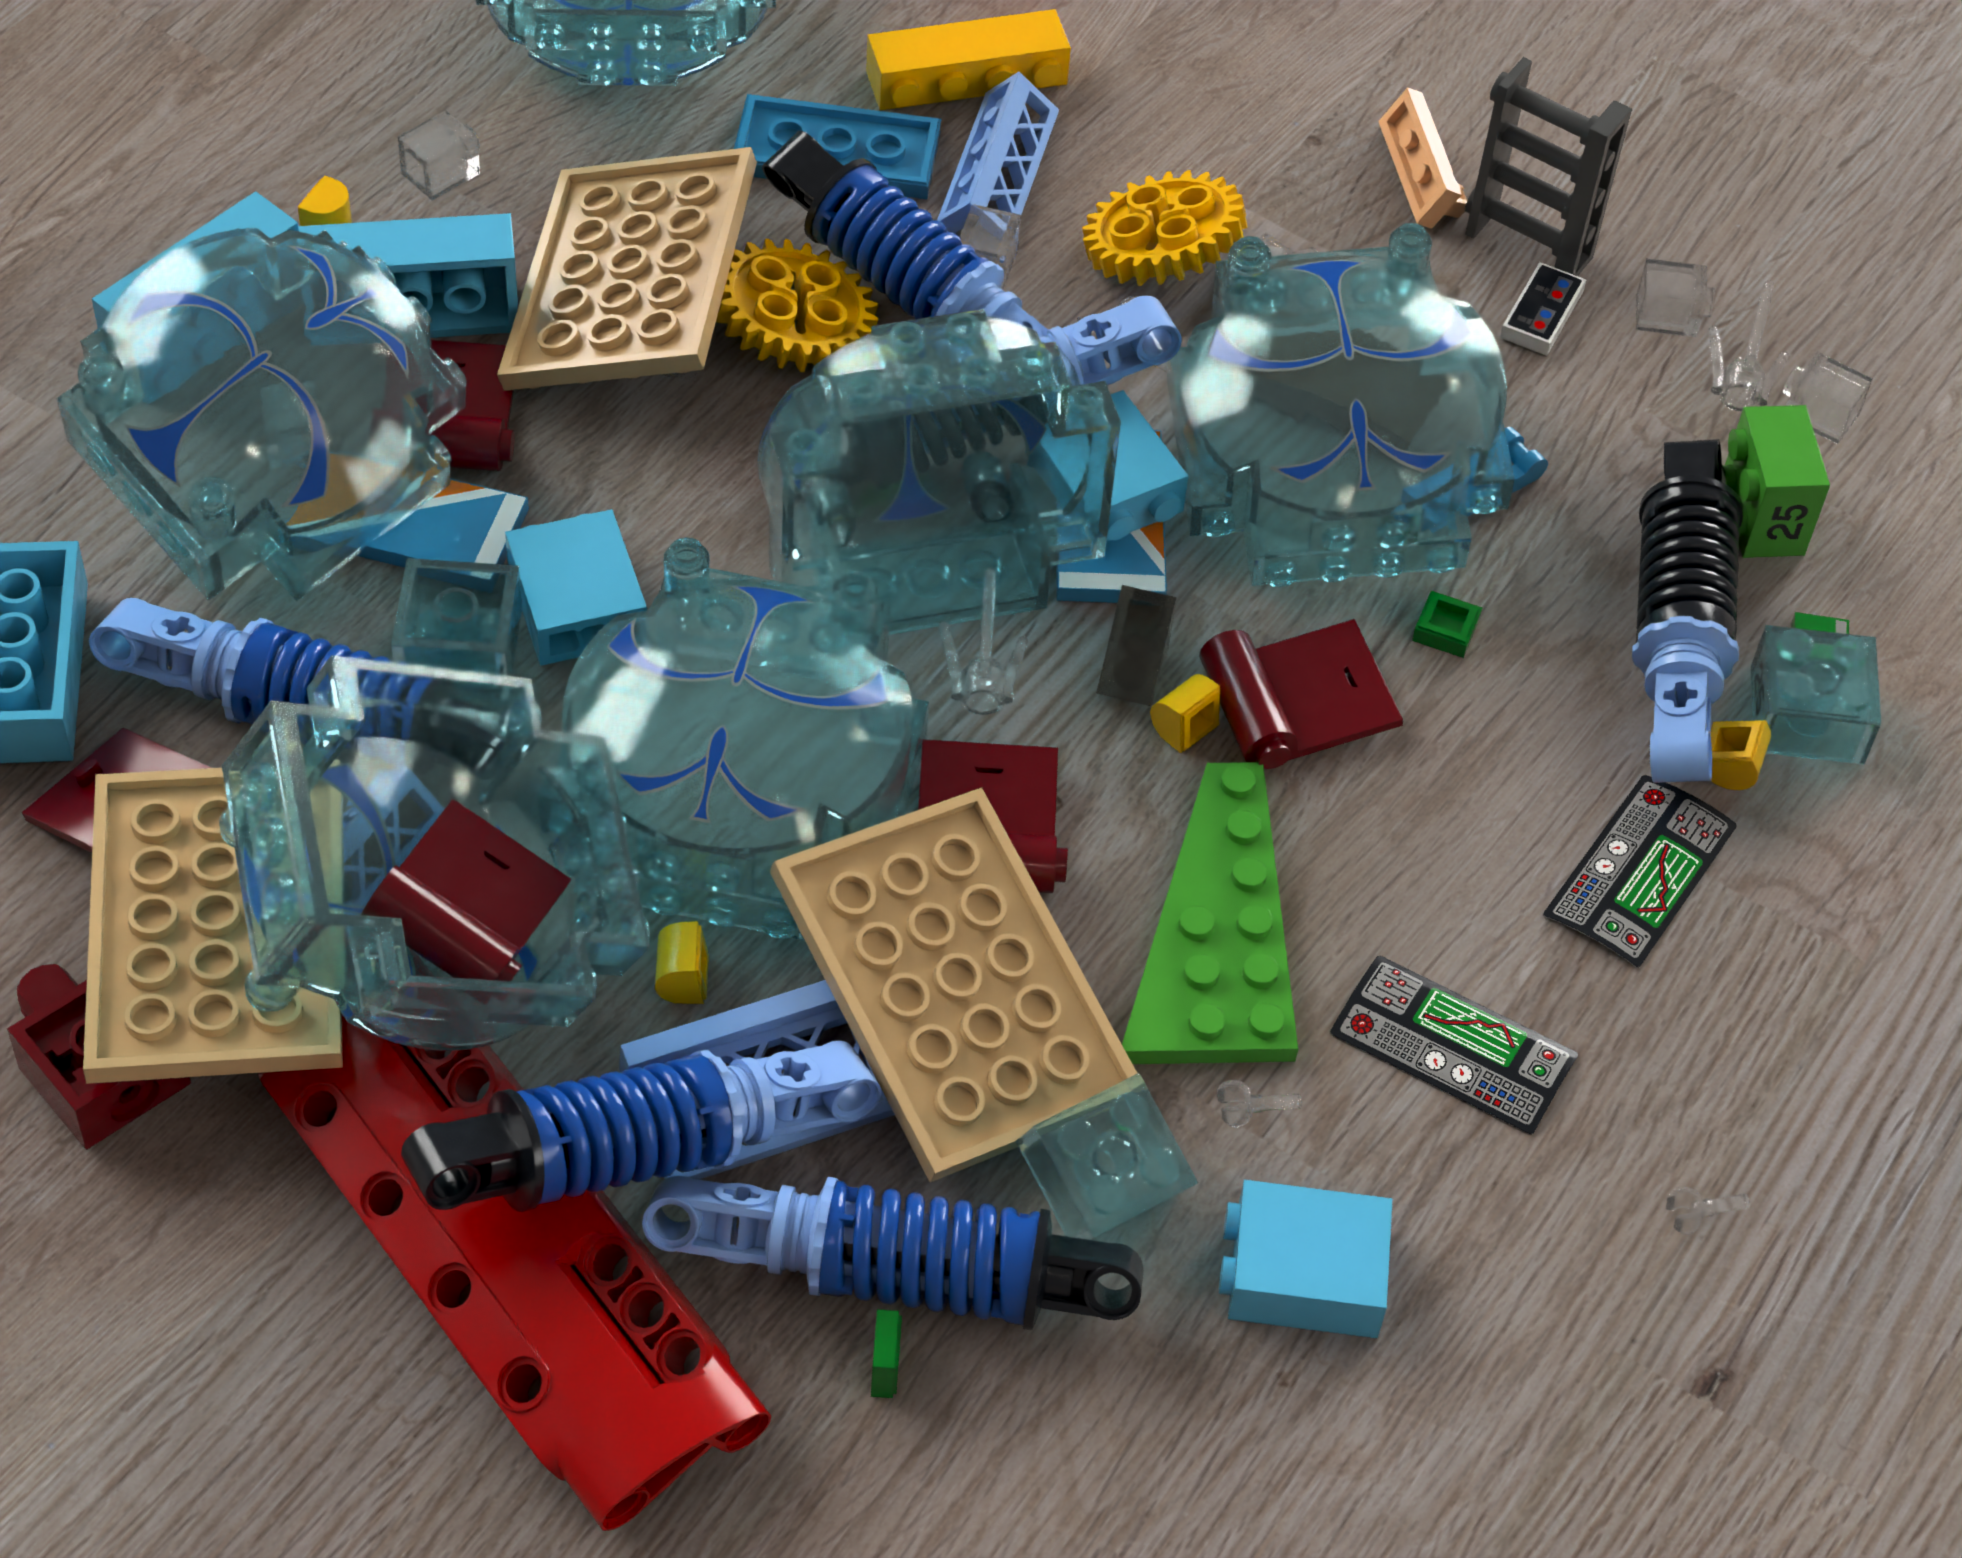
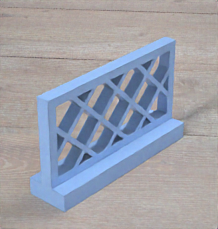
M826 980L622 1044L620 1047L619 1071L622 1073L626 1069L644 1068L646 1065L659 1062L665 1064L670 1060L689 1057L692 1053L700 1050H709L716 1057H720L724 1063L730 1064L735 1059L745 1058L743 1056L755 1053L753 1059L763 1058L768 1048L781 1044L796 1051L818 1047L817 1043L824 1030L846 1024L847 1021ZM812 1035L809 1042L801 1039L802 1037ZM853 1035V1038L856 1042L853 1049L858 1054V1056L859 1054L861 1055L865 1066L876 1079L859 1044L857 1043ZM881 1089L880 1102L868 1115L857 1121L839 1122L811 1128L793 1135L774 1136L761 1144L742 1145L740 1154L735 1157L733 1164L729 1167L718 1169L712 1166L683 1173L675 1169L671 1176L664 1178L686 1176L700 1180L895 1114Z

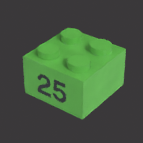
M1807 406L1743 407L1737 429H1732L1729 433V453L1725 465H1722V482L1738 494L1743 505V521L1739 528V547L1742 558L1805 556L1830 488V482Z

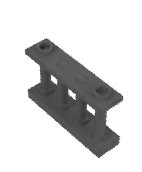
M1523 57L1509 73L1502 72L1498 76L1490 93V100L1494 101L1476 187L1471 192L1465 206V212L1469 213L1465 235L1474 239L1489 220L1493 219L1552 248V255L1557 257L1554 268L1578 276L1594 256L1632 108L1614 100L1600 117L1593 115L1591 118L1575 112L1526 88L1532 61ZM1521 109L1580 137V143L1585 145L1581 157L1518 127ZM1512 147L1571 175L1570 181L1575 183L1572 194L1510 165L1509 160ZM1506 185L1561 212V218L1566 220L1564 229L1561 231L1500 201L1503 186Z

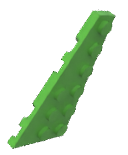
M1258 762L1206 764L1122 1042V1046L1132 1064L1296 1061L1298 1042L1263 764L1259 765Z

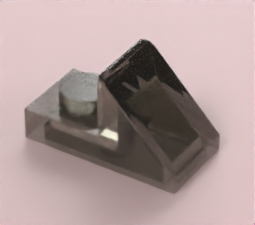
M1122 585L1096 694L1152 707L1163 658L1168 653L1177 601L1176 597Z

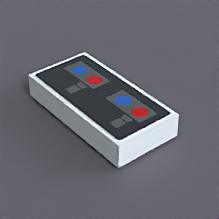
M1539 262L1504 322L1500 338L1547 356L1583 294L1586 279Z

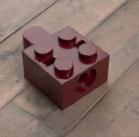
M41 965L31 969L21 978L17 986V996L21 1012L25 1018L8 1027L7 1031L19 1069L86 1150L191 1084L190 1077L86 1084L83 1060L87 980L78 985L70 974L59 965Z

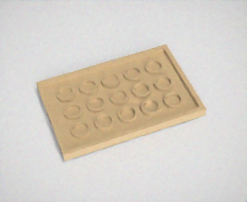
M745 147L561 170L497 373L504 391L704 370L757 165L752 148Z
M337 762L95 775L83 1060L86 1084L343 1067L341 915L308 908H284L276 913L270 926L259 898L255 876V856L258 844L269 869L286 888L315 902L341 907L339 794L322 782L307 777L320 769L337 765Z
M982 787L773 862L770 874L929 1182L1139 1099L1146 1088Z

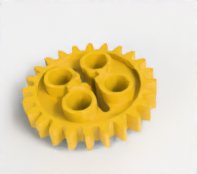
M1187 170L1180 178H1173L1171 171H1168L1162 180L1155 181L1149 175L1146 176L1144 185L1138 186L1132 182L1127 183L1128 191L1124 194L1115 191L1110 192L1111 202H1098L1096 204L1098 213L1088 214L1086 216L1088 225L1082 227L1088 260L1092 261L1094 270L1102 269L1105 278L1117 274L1121 284L1127 282L1132 277H1136L1137 285L1142 286L1149 278L1156 277L1158 285H1162L1169 275H1174L1179 281L1184 280L1185 271L1190 269L1201 274L1204 272L1202 264L1205 262L1220 264L1219 252L1233 253L1235 251L1233 242L1244 239L1242 229L1247 228L1248 225L1242 194H1237L1236 185L1226 186L1224 177L1211 181L1209 172H1205L1194 179L1191 170Z
M766 238L762 249L752 242H747L744 252L737 249L734 250L716 322L728 324L725 332L727 337L741 336L743 338L740 345L741 350H747L752 347L758 348V360L760 361L772 355L777 357L778 368L783 369L788 361H793L800 372H805L807 363H813L822 373L825 372L828 361H831L834 366L841 369L846 358L857 361L860 351L868 349V346L834 359L851 347L871 340L878 322V317L875 316L878 303L870 300L873 292L872 288L859 286L862 280L859 273L846 274L847 265L845 261L835 264L829 261L830 251L825 250L817 256L812 254L810 243H805L802 249L798 250L794 249L789 239L784 240L782 248H777L769 238ZM793 281H794V287H795L794 290L791 289V288H792Z

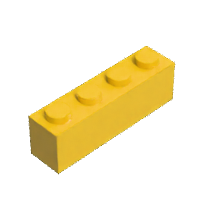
M1056 9L867 34L866 72L879 110L985 96L988 90L1017 72L1022 73L1037 89L1067 85L1071 47Z

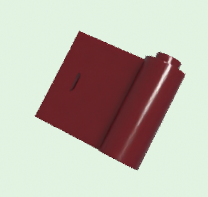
M398 337L405 343L407 351L408 379L400 363L390 351L381 410L374 409L370 419L368 438L369 459L392 464L501 471L503 461L512 462L515 435L514 430L508 429L514 390L504 391L497 376L506 345Z
M1355 619L1256 649L1248 633L1242 630L1224 631L1209 639L1200 650L1199 657L1208 678L1220 685V705L1245 761L1258 762L1259 765L1263 764L1264 769H1274L1289 760L1403 726V718Z
M122 728L27 807L22 814L27 822L92 853L96 774L208 769L211 767Z
M922 739L918 810L982 787L1038 892L1053 893L1055 882H1066L1068 849L1057 847V836H1055L1058 748Z
M452 799L400 867L395 865L386 875L367 902L361 916L485 999L492 990L502 996L523 966L514 959L566 890L572 879L458 801Z

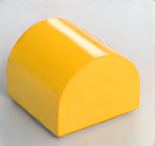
M326 175L318 181L297 206L300 226L352 223L347 187L339 180Z
M1194 674L1152 705L1150 716L1154 728L1160 737L1179 753L1186 751L1219 726L1220 685L1202 674Z
M1767 720L1713 722L1711 727V782L1729 790H1745L1755 785L1771 740V730Z
M698 921L673 923L664 927L658 934L655 991L666 1001L683 1004H704V1000L707 999L709 954L702 926L699 925Z

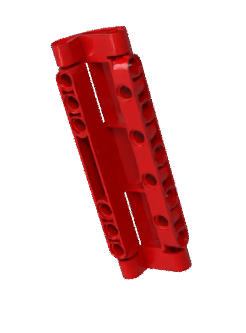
M375 926L341 937L343 1067L263 1072L257 1075L271 1097L534 1455L554 1476L569 1484L603 1531L619 1528L638 1515L712 1446L727 1453L739 1451L755 1441L766 1430L772 1416L732 1366L730 1356L724 1345L603 1190L590 1192L586 1189L582 1195L568 1197L563 1194L560 1200L539 1204L535 1209L525 1212L514 1210L507 1203L503 1195L465 1203L448 1210H438L427 1203L401 1156L402 1146L408 1136L418 1128L430 1123H446L487 1114L489 1101L495 1092L506 1089L514 1091L524 1089L453 998L434 984L404 945L413 969L414 995L406 1017L393 1029L453 1107L449 1108L387 1026L368 1020L349 1010L373 1009L370 1005L371 1001L376 1007H380L389 1002L398 992L400 986V965L388 933ZM424 998L421 1008L412 1015L415 1005ZM456 1040L453 1051L445 1057L447 1047ZM489 1082L487 1093L477 1101L479 1090L484 1084ZM337 1107L334 1117L327 1123L329 1113L333 1108ZM403 1193L401 1205L392 1213L391 1209L394 1201ZM627 1256L628 1264L625 1272L621 1277L613 1280L615 1265L620 1259ZM572 1264H574L576 1268L579 1270V1272L583 1275V1277L586 1279V1281L589 1283L592 1289L596 1292V1294L599 1296V1298L602 1300L605 1306L609 1309V1311L612 1313L615 1319L619 1322V1324L622 1326V1328L625 1330L628 1336L632 1339V1341L635 1343V1345L638 1347L641 1353L645 1356V1358L648 1360L651 1366L655 1369V1371L658 1373V1375L661 1377L664 1383L660 1384L657 1378L653 1375V1373L650 1371V1369L647 1367L644 1361L640 1358V1356L637 1354V1352L634 1350L631 1344L627 1341V1339L624 1337V1335L621 1333L618 1327L614 1324V1322L611 1320V1318L608 1316L605 1310L601 1307V1305L598 1303V1301L595 1299L592 1293L588 1290V1288L585 1286L582 1280L572 1269ZM471 1283L469 1297L459 1306L458 1299L461 1291L466 1285ZM663 1301L664 1310L662 1317L656 1324L649 1327L648 1317L650 1311L655 1305ZM700 1348L698 1365L693 1371L685 1374L684 1363L686 1357L691 1351ZM541 1376L542 1385L539 1393L534 1399L528 1401V1390L534 1379Z

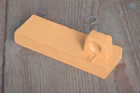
M1407 87L1378 122L1416 223L1432 229L1444 215L1460 218L1465 212L1467 198L1463 191L1464 187L1455 181L1453 170L1423 94Z

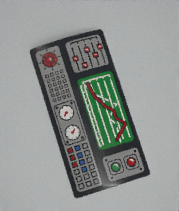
M1643 775L1546 908L1543 915L1598 941L1638 968L1662 936L1737 825L1726 815L1699 798L1666 782L1653 783L1652 777Z
M1377 956L1330 1031L1334 1037L1528 1134H1533L1537 1129L1556 1092L1578 1057L1577 1052L1383 956Z

